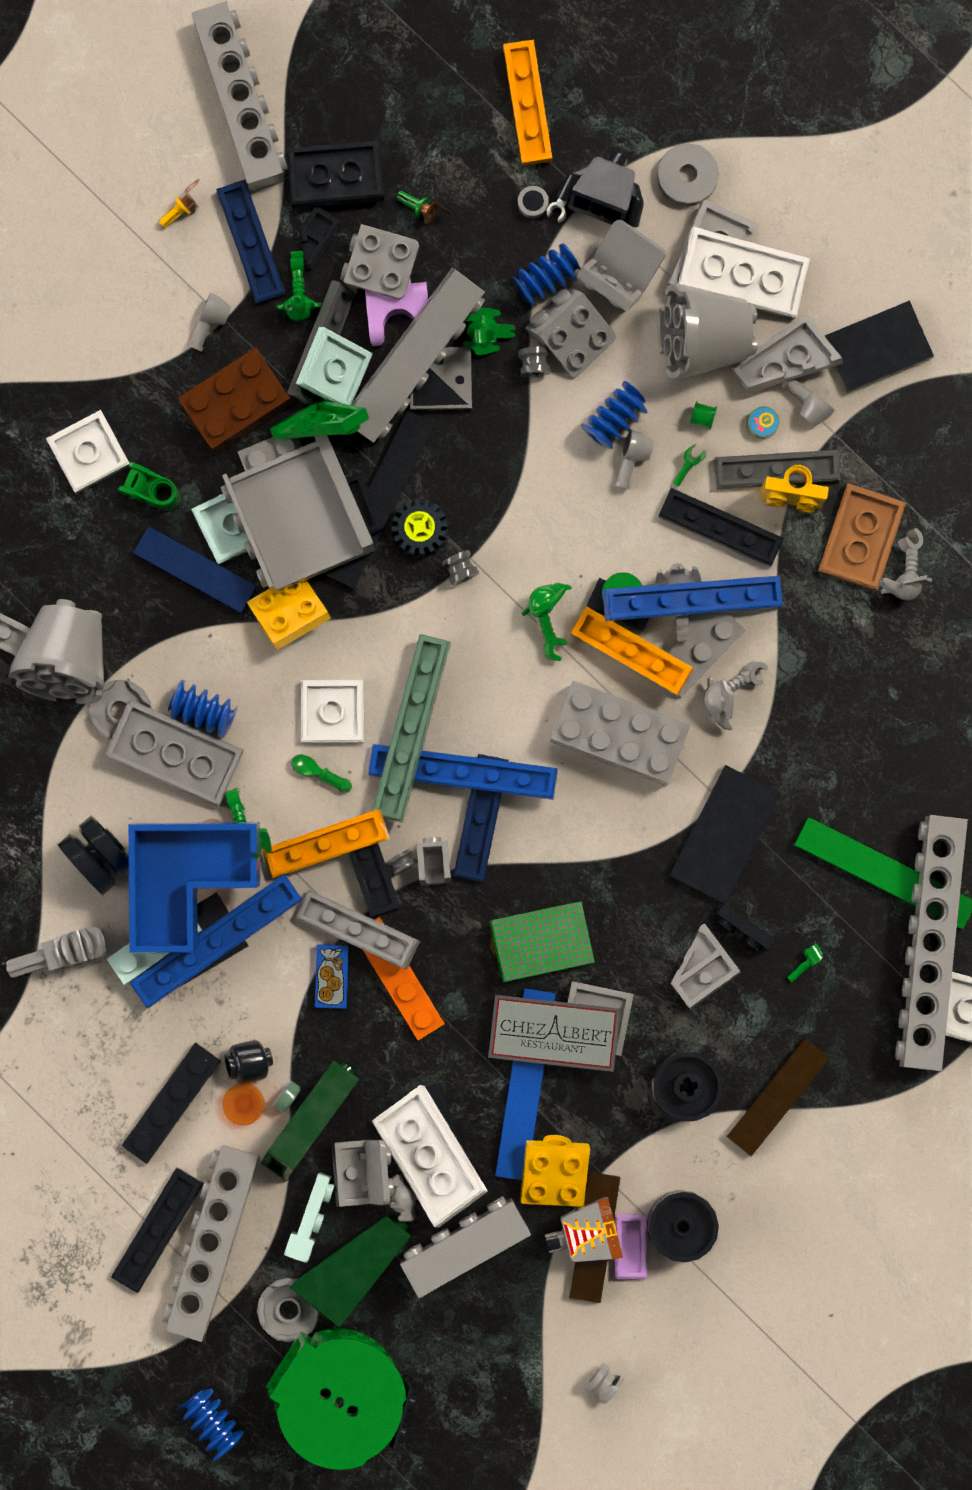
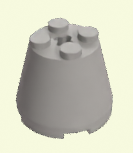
M684 284L669 285L665 289V295L668 298L665 307L659 308L658 343L660 354H665L669 366H666L665 372L670 378H689L746 361L749 355L756 354L757 340L753 337V324L757 321V310L754 305H749L742 298Z
M65 599L57 600L56 605L42 606L11 663L8 677L17 680V688L47 700L56 701L57 698H76L78 704H89L99 701L104 688L102 614L94 610L76 608L74 602Z

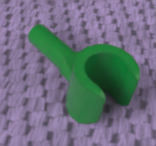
M696 444L690 446L684 453L685 462L673 481L677 486H680L693 465L699 464L706 457V451H703L698 459L693 457L692 449L695 448Z
M814 944L802 951L807 960L801 963L787 977L792 983L806 969L821 961L823 953L818 944Z

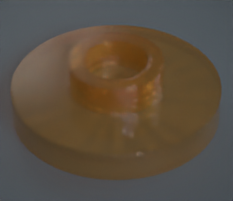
M249 1083L232 1086L223 1098V1111L226 1117L238 1125H249L256 1122L263 1114L265 1108L262 1092L256 1086Z

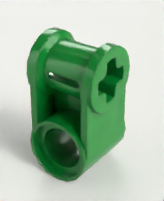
M130 462L129 468L131 470L124 485L119 486L118 492L163 511H170L177 507L181 497L180 492L172 481L155 474L141 465ZM161 489H172V495L168 500L159 501L157 499L158 492Z

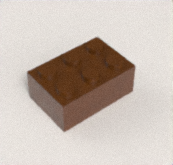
M256 347L178 397L181 406L215 456L292 406L290 397Z

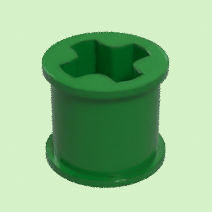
M696 401L690 425L694 424L711 430L717 406L711 407Z

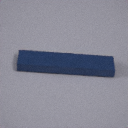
M244 179L216 189L256 305L286 296L246 180Z
M149 526L133 552L134 555L241 614L247 606V601L251 599L257 588L256 585Z
M478 754V758L509 762L507 759ZM471 789L453 874L454 877L484 882L502 793Z

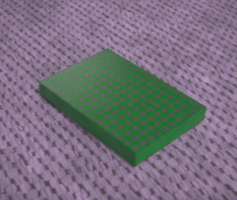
M581 901L489 921L502 983L595 963Z

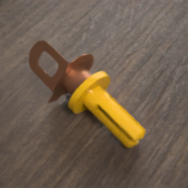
M200 179L195 180L191 184L193 185L195 183V185L192 188H194L198 184ZM190 186L184 190L186 195L182 199L176 197L177 204L159 219L160 224L164 228H167L184 211L190 214L189 208L193 204L199 207L188 194Z

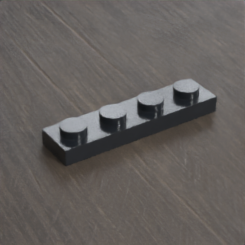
M195 1042L121 1146L148 1164L222 1060Z

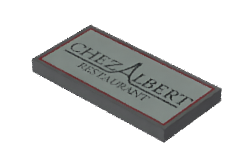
M495 995L488 1058L614 1072L621 1009Z

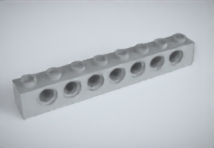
M929 815L925 817V822L921 821L919 825L918 840L923 841L922 853H917L915 860V871L920 872L919 883L914 884L912 890V903H916L915 915L910 916L908 927L909 934H913L912 947H907L905 965H909L910 969L909 978H904L902 985V997H907L905 1010L901 1009L899 1015V1028H903L902 1041H897L895 1052L896 1060H900V1067L942 1071L968 819ZM936 840L943 841L947 846V854L943 858L936 856L933 852V844ZM934 871L941 873L944 877V885L940 889H936L930 884L929 878ZM931 902L939 905L941 909V915L937 920H932L927 916L926 908ZM927 934H932L937 938L938 946L933 952L926 950L923 946V939ZM924 965H929L934 970L935 976L930 983H925L920 978V970ZM922 996L927 997L931 1002V1010L925 1015L921 1014L916 1007L918 999ZM918 1028H923L928 1034V1040L923 1046H918L913 1040V1034Z

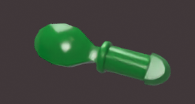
M299 754L292 758L291 765L299 775L304 777L318 776L320 782L323 781L342 793L350 792L352 789V784L347 778L344 779L332 773L328 768L321 769L311 757Z

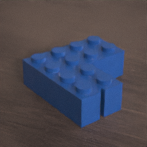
M260 822L131 823L128 825L130 953L194 952L198 949L197 888H257L260 886V857H254V853L260 851Z

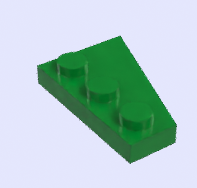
M317 400L270 428L274 440L337 434L349 435L358 431L361 428L360 424L370 418L364 407Z

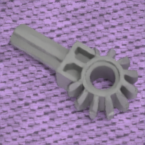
M97 927L84 928L61 935L53 940L41 943L43 947L41 950L8 960L6 962V970L10 977L16 978L47 967L49 971L60 970L98 959L107 952L104 935H102L100 928Z

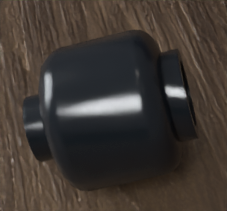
M257 1040L232 1045L229 1049V1054L224 1057L229 1078L231 1080L235 1079L241 1085L265 1079L268 1075L269 1067L273 1066V1057L269 1047L264 1048Z

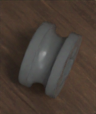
M410 849L401 852L386 862L387 866L393 868V876L402 873L418 862L416 859L411 858Z

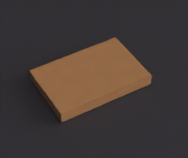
M847 483L818 572L877 591L879 588L878 580L882 579L906 502Z

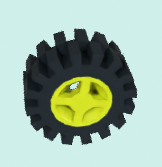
M414 499V502L410 503L408 501L404 503L402 508L399 507L392 520V534L398 548L402 549L407 555H414L415 558H420V556L429 557L431 553L438 552L439 548L444 545L448 533L446 516L440 510V507L436 504L433 505L431 501L426 499L425 501Z

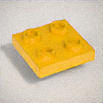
M794 465L786 471L783 479L767 476L761 486L759 499L766 500V505L784 507V504L795 505L798 511L814 513L815 509L820 510L827 500L829 487L812 484L810 470L802 465ZM791 475H800L804 479L805 486L802 488L792 487L789 483V477Z
M307 580L275 594L268 589L247 601L267 638L277 650L331 619L328 611Z
M548 1135L543 1138V1141L526 1140L520 1192L521 1204L583 1207L590 1156L589 1144L572 1143L569 1138L561 1135Z

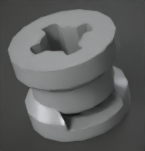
M603 1363L589 1379L585 1389L588 1392H595L599 1395L600 1401L606 1404L616 1393L624 1379L619 1375L610 1373L609 1367Z

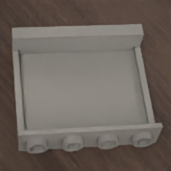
M327 435L314 436L315 442L231 478L227 474L222 475L226 484L221 487L223 495L228 504L234 503L238 512L232 515L239 532L245 530L249 541L244 543L251 560L257 558L261 569L256 570L262 587L269 586L273 594L376 550Z

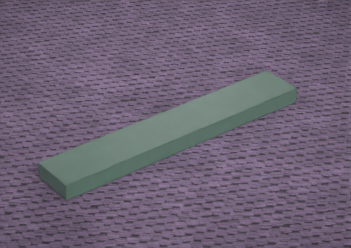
M419 634L372 810L380 809L385 819L401 823L404 821L451 645L450 641Z

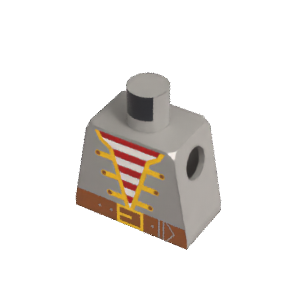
M603 1197L562 1215L560 1219L563 1230L545 1234L549 1253L568 1249L571 1262L623 1258L608 1197Z

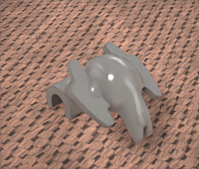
M917 528L906 533L907 537L898 541L901 550L906 552L905 573L896 581L888 578L878 580L879 585L884 588L881 590V594L892 593L899 599L910 601L920 594L922 584L932 583V578H927V575L920 577L916 575L918 571L917 549L923 544V536Z
M681 563L673 564L665 574L662 573L661 569L658 570L654 579V585L701 582V576L696 566H693L692 571H689ZM676 615L677 641L690 640L687 615Z
M750 662L746 665L743 673L727 682L725 678L715 683L712 677L707 679L704 703L708 709L709 716L713 717L717 725L722 729L732 730L728 720L733 716V692L748 683L751 685H762L763 682L756 679L755 671L756 669L767 670L768 666L765 663Z
M403 1173L397 1174L391 1178L394 1193L393 1197H390V1204L388 1205L394 1211L400 1212L401 1215L398 1217L400 1222L413 1221L417 1219L416 1213L419 1209V1205L416 1203L417 1197L411 1187L408 1186L409 1184Z

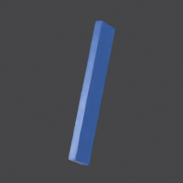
M780 576L602 590L605 621L783 606Z
M372 745L369 776L382 777L390 746ZM422 751L414 782L554 800L558 768Z
M283 874L199 933L198 949L196 951L172 952L131 981L130 985L146 1008L149 1009L303 899L287 876Z
M524 988L523 998L555 1001L556 993ZM513 1061L495 1176L522 1180L526 1140L533 1141L545 1064Z

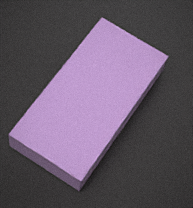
M615 1214V1227L623 1258L615 1259V1278L646 1279L647 1215Z

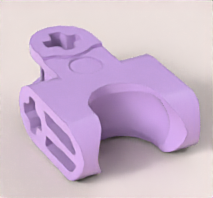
M409 279L405 296L402 299H394L365 290L371 345L380 346L383 344L385 338L384 326L390 317L403 314L411 318L412 321L428 301L426 282L411 283V279Z

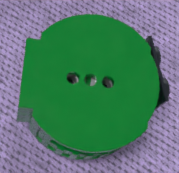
M343 1328L315 1332L312 1338L301 1331L266 1385L269 1398L274 1400L280 1428L289 1445L305 1460L323 1468L336 1470L353 1469L363 1466L368 1459L377 1455L388 1444H390L393 1451H396L398 1442L403 1443L406 1436L407 1424H404L406 1412H412L416 1399V1393L413 1392V1387L407 1376H404L402 1380L390 1355L377 1341L361 1332Z

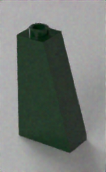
M335 1061L332 1062L265 1154L261 1164L285 1182L292 1175L359 1081L355 1076L356 1072L350 1066L342 1062L340 1064Z
M387 1216L297 1279L289 1288L340 1328L411 1237L406 1232L409 1227L404 1222H400L396 1216L392 1219H389Z

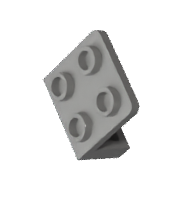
M616 220L610 227L593 258L581 268L576 277L582 280L588 289L599 292L608 298L614 307L628 311L640 300L666 257V251L624 221Z
M361 224L359 233H354L349 247V251L352 252L349 263H344L340 280L344 281V285L355 294H357L360 288L394 299H402L405 296L416 260L419 243L415 239Z
M569 286L557 292L552 302L544 310L535 313L530 323L524 328L532 338L544 343L567 373L573 377L581 374L616 339L615 332L584 293Z
M358 1140L331 1143L336 1207L390 1204V1197H393L394 1187L392 1179L388 1178L387 1165L391 1163L390 1148L386 1146L385 1141Z

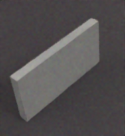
M129 699L104 757L219 807L244 750Z

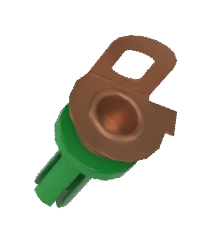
M403 191L398 192L401 196L414 202L412 204L398 195L396 196L397 201L415 210L417 218L424 216L425 224L429 223L438 213L436 209H440L438 207L440 205L435 202L429 205V199L426 197L418 200ZM444 208L446 211L440 209L441 211L451 215V213L446 208Z

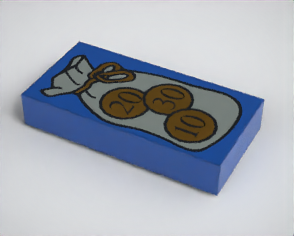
M317 945L315 1008L347 1009L348 945Z

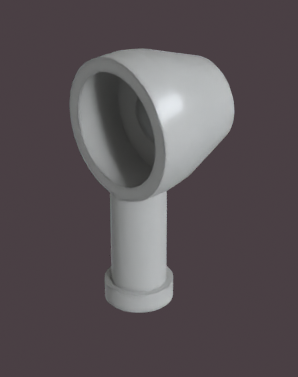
M213 293L209 294L192 340L188 343L189 347L202 352L204 348L202 346L210 326L225 324L231 307L219 296Z
M796 379L782 383L783 388L790 390L804 401L800 415L814 426L828 419L835 411L829 404Z
M630 430L626 436L622 450L623 460L614 486L629 489L635 461H647L652 454L653 441L638 431Z

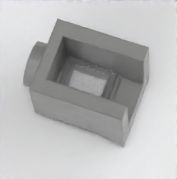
M428 837L423 839V843H416L420 886L451 884L448 841H441V837Z

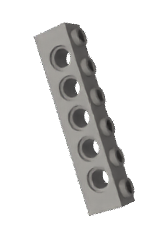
M222 2L191 12L249 191L252 192L285 181L283 171L288 170L282 152L276 153L273 143L278 141V137L273 123L269 125L266 123L264 114L269 113L264 95L257 96L255 86L260 83L254 66L248 68L245 57L250 56L245 38L239 40L236 29L241 28L236 10L229 11L227 2ZM221 34L230 36V40L225 44H217L215 42V38ZM231 62L240 65L239 69L233 73H228L224 70V67ZM238 91L249 93L248 98L244 101H236L233 99V96ZM249 119L259 122L258 126L253 130L244 129L242 127L243 123ZM261 147L268 150L267 155L261 159L252 156V152L256 148Z
M226 1145L221 1146L220 1151H214L209 1168L214 1169L211 1182L205 1180L200 1199L205 1200L202 1212H195L191 1225V1230L196 1232L192 1243L186 1242L181 1260L186 1261L183 1274L177 1272L173 1283L172 1291L177 1292L174 1304H167L162 1322L167 1323L165 1331L200 1342L205 1339L258 1165L259 1155ZM224 1172L235 1174L237 1185L234 1189H225L221 1185L220 1178ZM220 1202L227 1207L228 1214L225 1219L217 1220L212 1216L211 1207L214 1203ZM212 1233L218 1238V1247L215 1250L210 1251L203 1247L202 1237L204 1234ZM203 1264L208 1268L209 1277L207 1280L198 1281L194 1278L192 1274L194 1265ZM186 1295H194L198 1298L200 1306L197 1311L190 1312L184 1308L183 1299Z

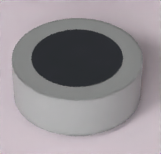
M538 186L524 188L518 196L519 211L527 218L541 217L548 208V195Z

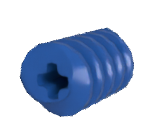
M564 243L559 245L560 254L554 249L548 252L549 260L544 256H540L538 258L539 267L530 262L527 266L529 274L525 270L519 269L517 270L518 280L511 276L523 299L532 307L535 306L533 296L537 295L543 301L546 299L544 293L546 288L551 293H556L554 283L557 282L565 288L567 286L566 276L570 277L573 281L577 280L575 271L577 269L580 271V266Z
M627 381L622 382L623 390L617 388L613 391L615 399L610 397L605 399L607 408L599 406L596 409L598 417L594 415L588 417L590 426L581 424V428L600 446L612 449L613 445L610 438L613 437L621 440L622 437L618 430L620 428L628 432L631 430L627 420L638 423L639 419L635 412L638 410L644 414L648 413L644 405V397Z
M181 680L172 695L168 707V712L172 708V718L178 719L183 714V722L189 724L195 718V727L198 729L207 722L206 732L211 734L218 727V737L224 738L232 725L238 706L232 710L231 699H227L220 705L219 694L208 700V690L206 689L198 696L196 695V685L194 684L188 691H185V681Z
M212 1388L196 1393L180 1405L177 1410L188 1409L183 1417L184 1421L195 1419L190 1429L192 1431L203 1430L198 1440L199 1442L207 1439L210 1440L205 1450L209 1452L217 1449L218 1452L213 1461H216L239 1443L244 1432L242 1430L231 1432L236 1421L233 1419L224 1422L229 1412L227 1409L216 1411L221 1400L209 1401L214 1392Z

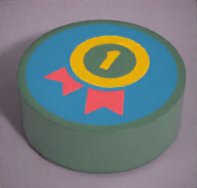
M758 407L751 412L748 418V429L757 438H769L778 429L779 417L769 407Z
M290 1081L275 1100L273 1107L281 1113L285 1112L300 1092V1086Z

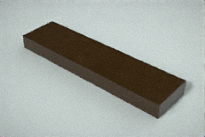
M804 1038L726 1137L752 1157L830 1058Z
M589 1171L584 1206L603 1197H608L614 1219L621 1177ZM607 1260L575 1262L569 1298L601 1303Z

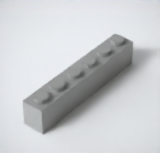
M453 267L351 404L366 409L370 419L360 424L361 428L358 432L373 443L377 438L382 440L392 427V424L389 423L396 413L401 415L411 401L407 397L414 388L419 390L429 377L426 371L432 363L439 364L448 351L445 348L446 344L451 338L456 340L466 327L463 321L470 312L474 315L485 301L482 298L485 291Z

